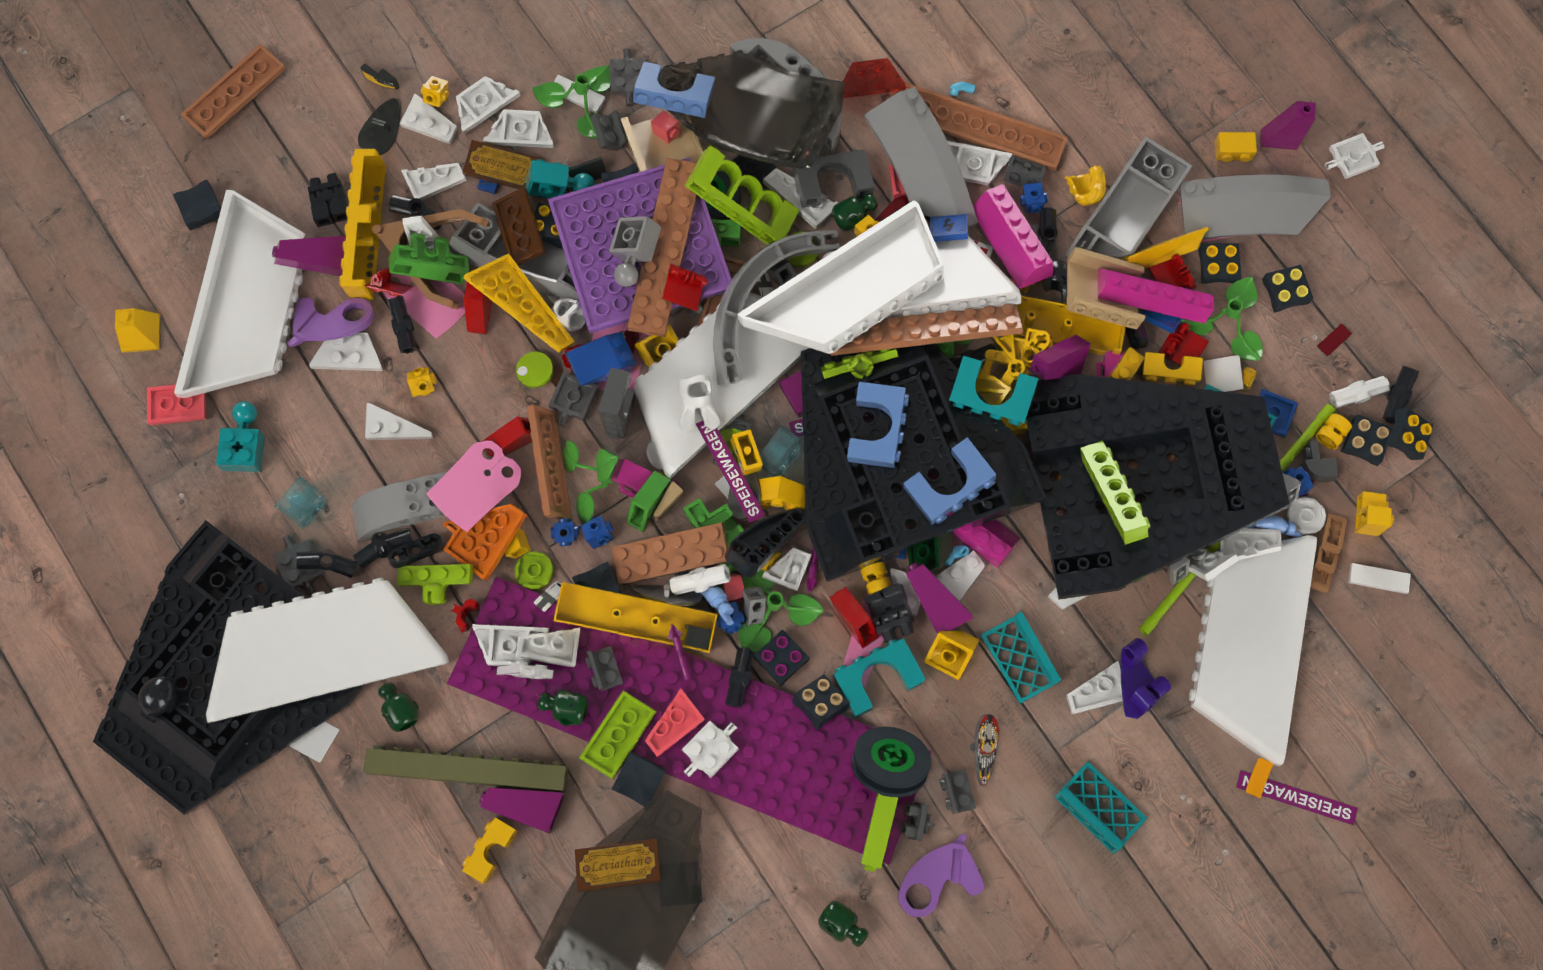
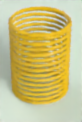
M1244 367L1242 370L1244 390L1251 388L1257 373L1254 369H1249V367Z

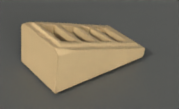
M674 481L669 485L654 512V519L656 521L683 496V490Z

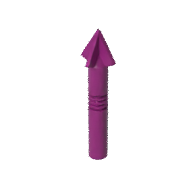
M814 547L809 575L805 581L809 594L817 584L816 574L819 560Z
M671 624L668 638L673 640L684 681L690 680L692 678L680 640L682 633Z

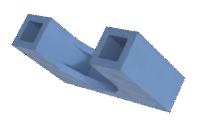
M643 62L634 87L633 103L705 118L713 94L715 77L697 73L694 85L690 89L682 92L670 91L659 84L662 65Z
M859 382L856 397L857 406L877 408L885 411L892 420V427L889 433L880 440L868 441L850 438L847 454L848 462L895 468V463H899L901 451H897L898 443L902 444L903 432H900L901 425H905L906 413H903L904 406H908L909 402L906 388Z
M968 437L951 449V454L964 469L967 476L966 484L959 492L952 495L937 493L931 488L920 472L903 483L904 489L931 525L935 522L937 524L941 523L947 518L946 515L949 512L958 511L963 506V502L967 499L969 501L973 500L979 495L978 492L981 489H988L995 483L996 473Z

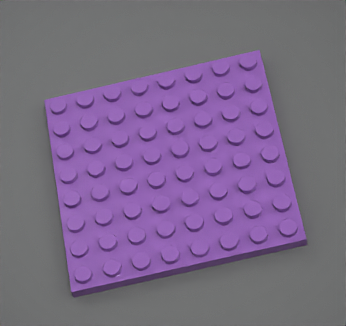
M689 157V158L682 159V160H684V161H690V162H691L690 157ZM665 165L548 199L589 333L629 322L642 262H635L634 265L638 270L636 283L630 287L620 286L615 281L614 271L619 264L624 262L612 255L609 250L619 218L649 217L653 219ZM697 195L681 268L703 275L708 279L706 286L702 288L700 300L725 293L727 286L731 282V277L705 200ZM675 303L672 305V309L680 307V305Z

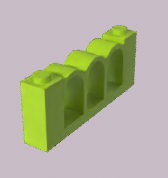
M710 145L703 151L684 186L765 244L769 245L772 242L785 238L799 209L787 200L782 201L777 193L771 190L763 191L760 182L751 175L742 176L739 167L730 160H724L725 155L720 153L718 149ZM718 170L725 172L730 179V187L726 194H723L711 185ZM739 185L746 187L751 194V201L747 209H744L732 200ZM760 200L765 201L772 211L771 218L767 224L753 215Z

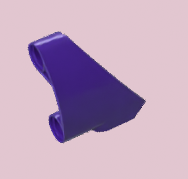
M1135 638L1123 647L1121 651V691L1125 717L1139 719L1157 703L1158 699L1171 689V685L1165 677L1158 676L1154 679L1145 667L1142 660L1148 648L1146 643L1140 638Z

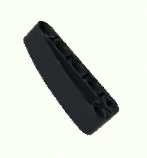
M794 508L770 515L756 522L731 541L725 553V560L744 576H755L799 532L806 519L805 513L800 509Z

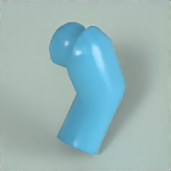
M963 81L954 83L950 86L949 94L958 96L959 91L973 94L976 85Z
M966 545L954 546L944 565L950 567L954 559L963 558L968 555L969 548Z

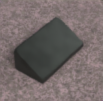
M602 157L569 167V177L574 178L577 174L586 173L594 181L601 179V174L606 173Z

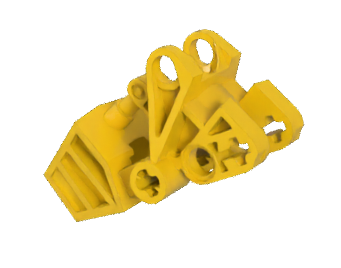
M1027 328L1025 339L1017 338V334L1005 335L1002 338H998V336L993 337L1003 351H986V361L976 381V392L989 405H1000L1011 398L1019 373L1031 376L1027 369L1031 368L1029 364H1032L1033 360H1028V358L1053 346V341L1047 332ZM993 363L1008 365V369L1001 380L995 376H990Z

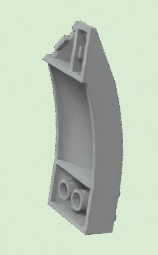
M915 87L898 92L864 114L865 120L890 159L909 203L916 201L923 215L929 217L967 214L968 227L978 223L965 180L950 145L932 112Z
M1145 136L1123 171L1067 250L1065 256L1068 257L1075 247L1113 258L1132 255L1193 165Z
M1294 175L1215 177L1181 182L1179 188L1184 234L1202 227H1208L1209 230L1205 233L1203 239L1241 235L1281 234L1298 236L1308 222L1319 212L1321 207L1331 198L1329 180Z
M477 202L470 213L488 219L487 227L464 220L452 236L449 249L453 254L468 256V262L479 268L506 255L507 251L495 212ZM543 242L546 253L519 265V268L538 293L579 300L563 249Z

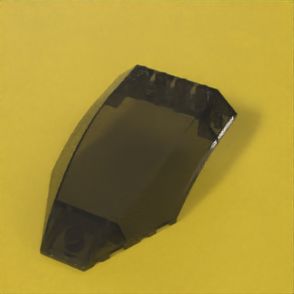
M742 50L727 56L719 54L715 57L697 59V62L686 64V62H680L676 65L670 64L664 66L661 70L659 84L663 88L675 92L690 89L694 85L697 73L715 77L713 94L705 118L670 110L667 111L696 136L722 149L761 162L796 169L811 167L842 111L845 87L843 81L788 71L743 53Z
M665 790L595 845L597 847L657 839L661 881L578 892L576 876L534 957L544 970H664L684 930L701 903L702 808Z

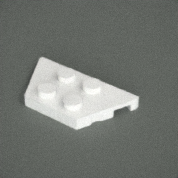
M485 76L458 94L456 100L463 134H466L520 97V92L516 89L511 90L504 84L494 82L493 79Z
M503 109L499 119L491 127V132L483 139L484 143L490 145L554 148L553 141L540 111Z
M948 141L966 182L989 186L1012 157V153Z
M356 333L351 336L324 341L309 364L311 369L383 371L368 333Z
M476 624L472 626L488 666H508L510 662H525L529 666L532 660L516 657L518 638L525 635L549 633V628Z
M510 662L508 666L497 667L496 675H512L514 677L539 680L552 679L553 670H548L545 665L536 664L535 666H528V663Z

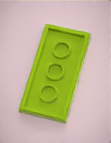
M623 690L579 759L613 780L657 711Z

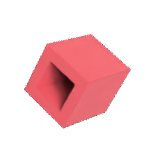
M662 111L651 121L653 134L668 144L681 133L679 121L665 111Z
M736 573L730 574L731 580L727 583H722L727 595L726 599L728 603L743 602L744 597L742 593L745 588L741 574L736 575Z

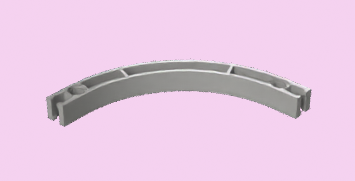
M837 230L803 232L780 239L758 252L735 274L721 299L714 326L713 351L718 385L726 384L728 381H730V384H735L742 380L738 351V328L740 321L737 314L743 310L745 301L756 282L768 269L786 259L800 255L826 254L840 248L839 243L834 245L825 244V239L828 241L838 238ZM724 355L729 358V362L725 361ZM727 368L730 370L732 380H729V377H727Z

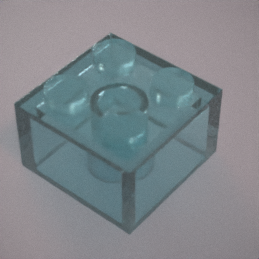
M781 426L759 454L763 464L762 468L774 477L783 476L789 469V463L792 460L795 461L801 454V439L784 426Z
M299 476L274 507L303 529L312 522L315 513L323 509L327 499L317 488Z

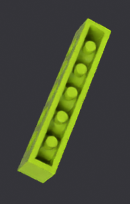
M1103 441L1082 447V462L1125 545L1147 538L1148 528H1150L1148 518L1143 517L1140 503L1135 502L1133 490L1131 488L1128 489L1125 475L1120 474L1118 462L1113 461L1110 447L1106 448Z

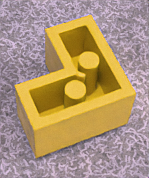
M782 476L759 479L762 496L760 506L762 509H769L770 506L783 507L785 510L794 508L805 509V485Z
M1363 491L1357 496L1355 533L1379 536L1393 525L1394 515L1391 514L1392 508H1388L1389 503L1386 501V494Z

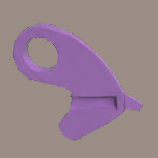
M355 297L345 300L330 313L322 315L316 311L311 298H302L297 301L293 321L294 337L287 343L290 347H294L306 341L334 340L363 331L374 320L375 316L372 305L366 299ZM359 308L366 311L360 320L347 321L345 319L346 314L350 310Z
M963 833L954 843L929 852L910 868L898 892L899 905L906 914L917 918L927 916L935 910L946 880L960 884L972 896L983 891L984 882L971 854L964 845L967 835ZM921 884L928 888L931 899L927 907L917 910L908 904L906 892L910 886Z

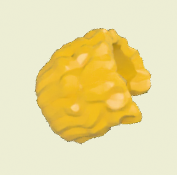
M1095 165L1091 167L1089 174L1078 175L1077 177L1074 175L1065 176L1070 193L1080 205H1094L1101 202L1105 197L1106 179L1102 166Z

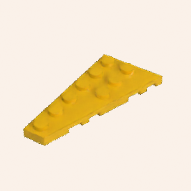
M509 253L464 275L463 278L558 353L573 346L575 343L574 339L559 322L558 318Z

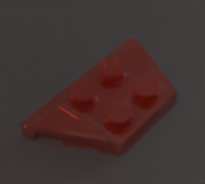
M888 58L852 62L837 91V96L841 99L906 90V84Z

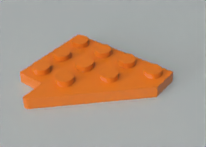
M513 504L493 508L467 532L451 520L444 522L442 525L453 534L443 550L461 564H472L473 573L482 580L488 581L526 519L527 514Z

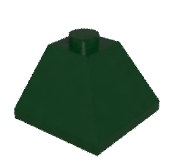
M951 531L908 547L909 565L918 562V564L923 563L929 570L943 567L953 551Z

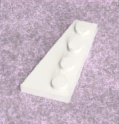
M776 168L763 179V183L770 190L777 193L782 200L793 203L799 209L798 215L814 229H817L832 215V208L838 203L837 201L834 203L827 199L826 195L822 194L820 205L802 208L793 177Z

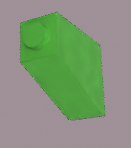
M654 470L631 501L626 523L643 532L666 493L671 479Z

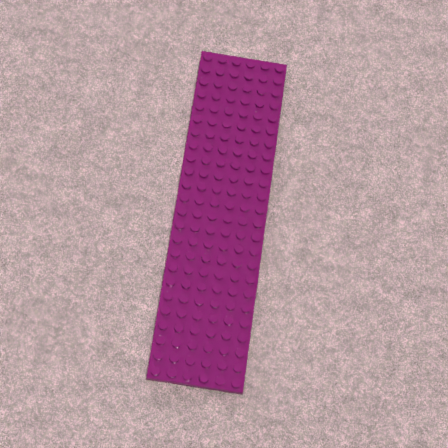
M495 577L474 624L549 628V633L580 628L575 667L531 661L530 665H545L548 670H553L552 679L539 680L514 677L512 675H496L497 667L499 666L487 665L475 631L472 628L447 682L448 685L587 742H590L624 690L657 711L632 752L665 768V774L863 854L877 793L869 790L859 782L852 770L851 760L858 738L864 732L873 729V727L840 714L831 719L822 728L816 730L805 713L792 703L793 695L751 678L745 691L742 708L727 706L725 702L730 685L728 682L731 670L684 652L683 654H685L684 656L686 657L692 678L684 681L675 648L656 641L553 621L558 601H555L544 612L534 604V601L541 594ZM611 646L623 685L601 692L598 687H594L591 677L595 675L593 669L588 668L585 658L589 657L588 651L594 652ZM681 688L704 717L705 721L657 757L645 740ZM560 690H567L585 695L588 698V710L581 725L564 726L559 721L553 719L551 710H539L538 701L541 693L547 692L555 697ZM709 721L721 730H724L732 722L737 729L729 737L739 750L712 778L699 769L688 777L684 771L692 762L682 749ZM916 793L905 797H898L883 863L887 865L890 864L900 838L901 826L906 822L908 816L904 813L905 805L913 803Z

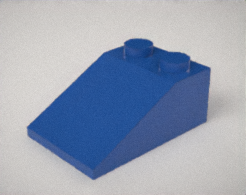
M622 332L605 335L566 352L567 359L580 387L606 381L610 368L631 373L637 365Z

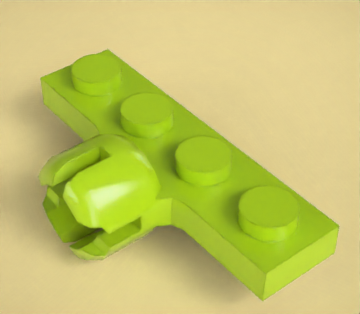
M896 348L862 352L855 356L844 357L843 361L837 363L835 361L827 362L824 364V367H821L824 379L845 372H851L856 378L863 379L864 376L869 377L874 368L873 364L898 357Z
M472 564L404 566L398 568L397 586H422V602L428 605L444 604L446 602V589L449 585H467L473 582Z

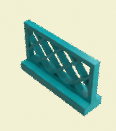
M1022 611L981 634L1020 704L1062 682ZM1012 622L1017 627L1016 636L1004 633L1006 626ZM993 633L1001 635L999 645L990 644L987 636ZM1003 636L1015 639L1012 650L1001 647ZM1017 640L1026 642V653L1014 650ZM992 647L998 648L996 653ZM1000 649L1011 652L1008 663L999 660L998 654ZM1013 653L1025 656L1022 667L1010 664ZM1027 657L1034 658L1037 661L1035 671L1024 668ZM1002 664L1007 665L1006 671ZM1010 666L1021 669L1018 680L1011 679L1008 676ZM1023 670L1035 673L1032 684L1020 681ZM1036 675L1045 676L1049 683L1043 687L1034 685ZM1012 681L1017 683L1016 688H1015L1014 684L1012 683ZM1019 684L1031 687L1029 695L1023 698L1020 697L1018 693Z
M1088 761L1054 796L1112 854L1118 852L1147 819L1136 806ZM1086 768L1093 774V781L1083 780V772ZM1071 784H1080L1081 795H1074L1068 789ZM1084 784H1094V795H1085ZM1098 784L1105 785L1108 788V795H1098ZM1085 798H1095L1096 809H1089L1085 805ZM1099 798L1109 799V809L1099 808ZM1113 799H1120L1123 802V810L1113 809ZM1100 813H1110L1111 824L1103 823L1100 820ZM1114 813H1124V824H1115ZM1128 813H1134L1140 819L1137 824H1128ZM1115 827H1125V837L1122 840L1115 834Z

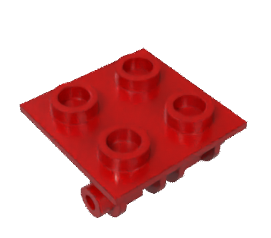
M1178 253L1173 255L1171 260L1149 267L1155 281L1192 290L1197 288L1196 280L1193 279L1190 270H1187L1188 266L1184 265L1183 257L1179 256Z
M670 264L662 299L697 311L702 288L706 286L708 279L698 273Z
M383 268L373 274L371 282L365 285V287L371 288L374 292L385 291L395 297H399L413 288L411 285L391 281L392 273L389 272V268Z
M1183 322L1173 334L1170 333L1158 353L1165 354L1164 357L1181 366V359L1184 356L1199 358L1209 341L1190 331L1189 324Z

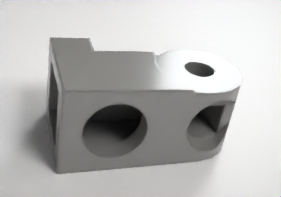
M759 586L743 589L745 624L750 626L763 623L766 596Z

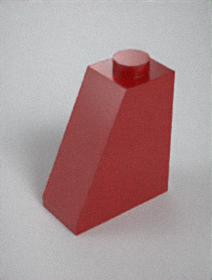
M467 282L464 294L467 332L486 335L493 301L469 282Z
M517 416L483 441H493L502 448V452L506 456L532 443L530 422L528 418ZM485 448L486 453L490 457H494L493 450Z
M846 587L829 597L834 609L862 649L878 639L871 618Z

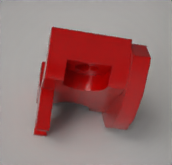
M473 599L465 600L462 607L453 603L455 607L453 610H450L457 614L455 623L461 633L467 632L470 628L465 622L466 615L471 611L479 610V603Z

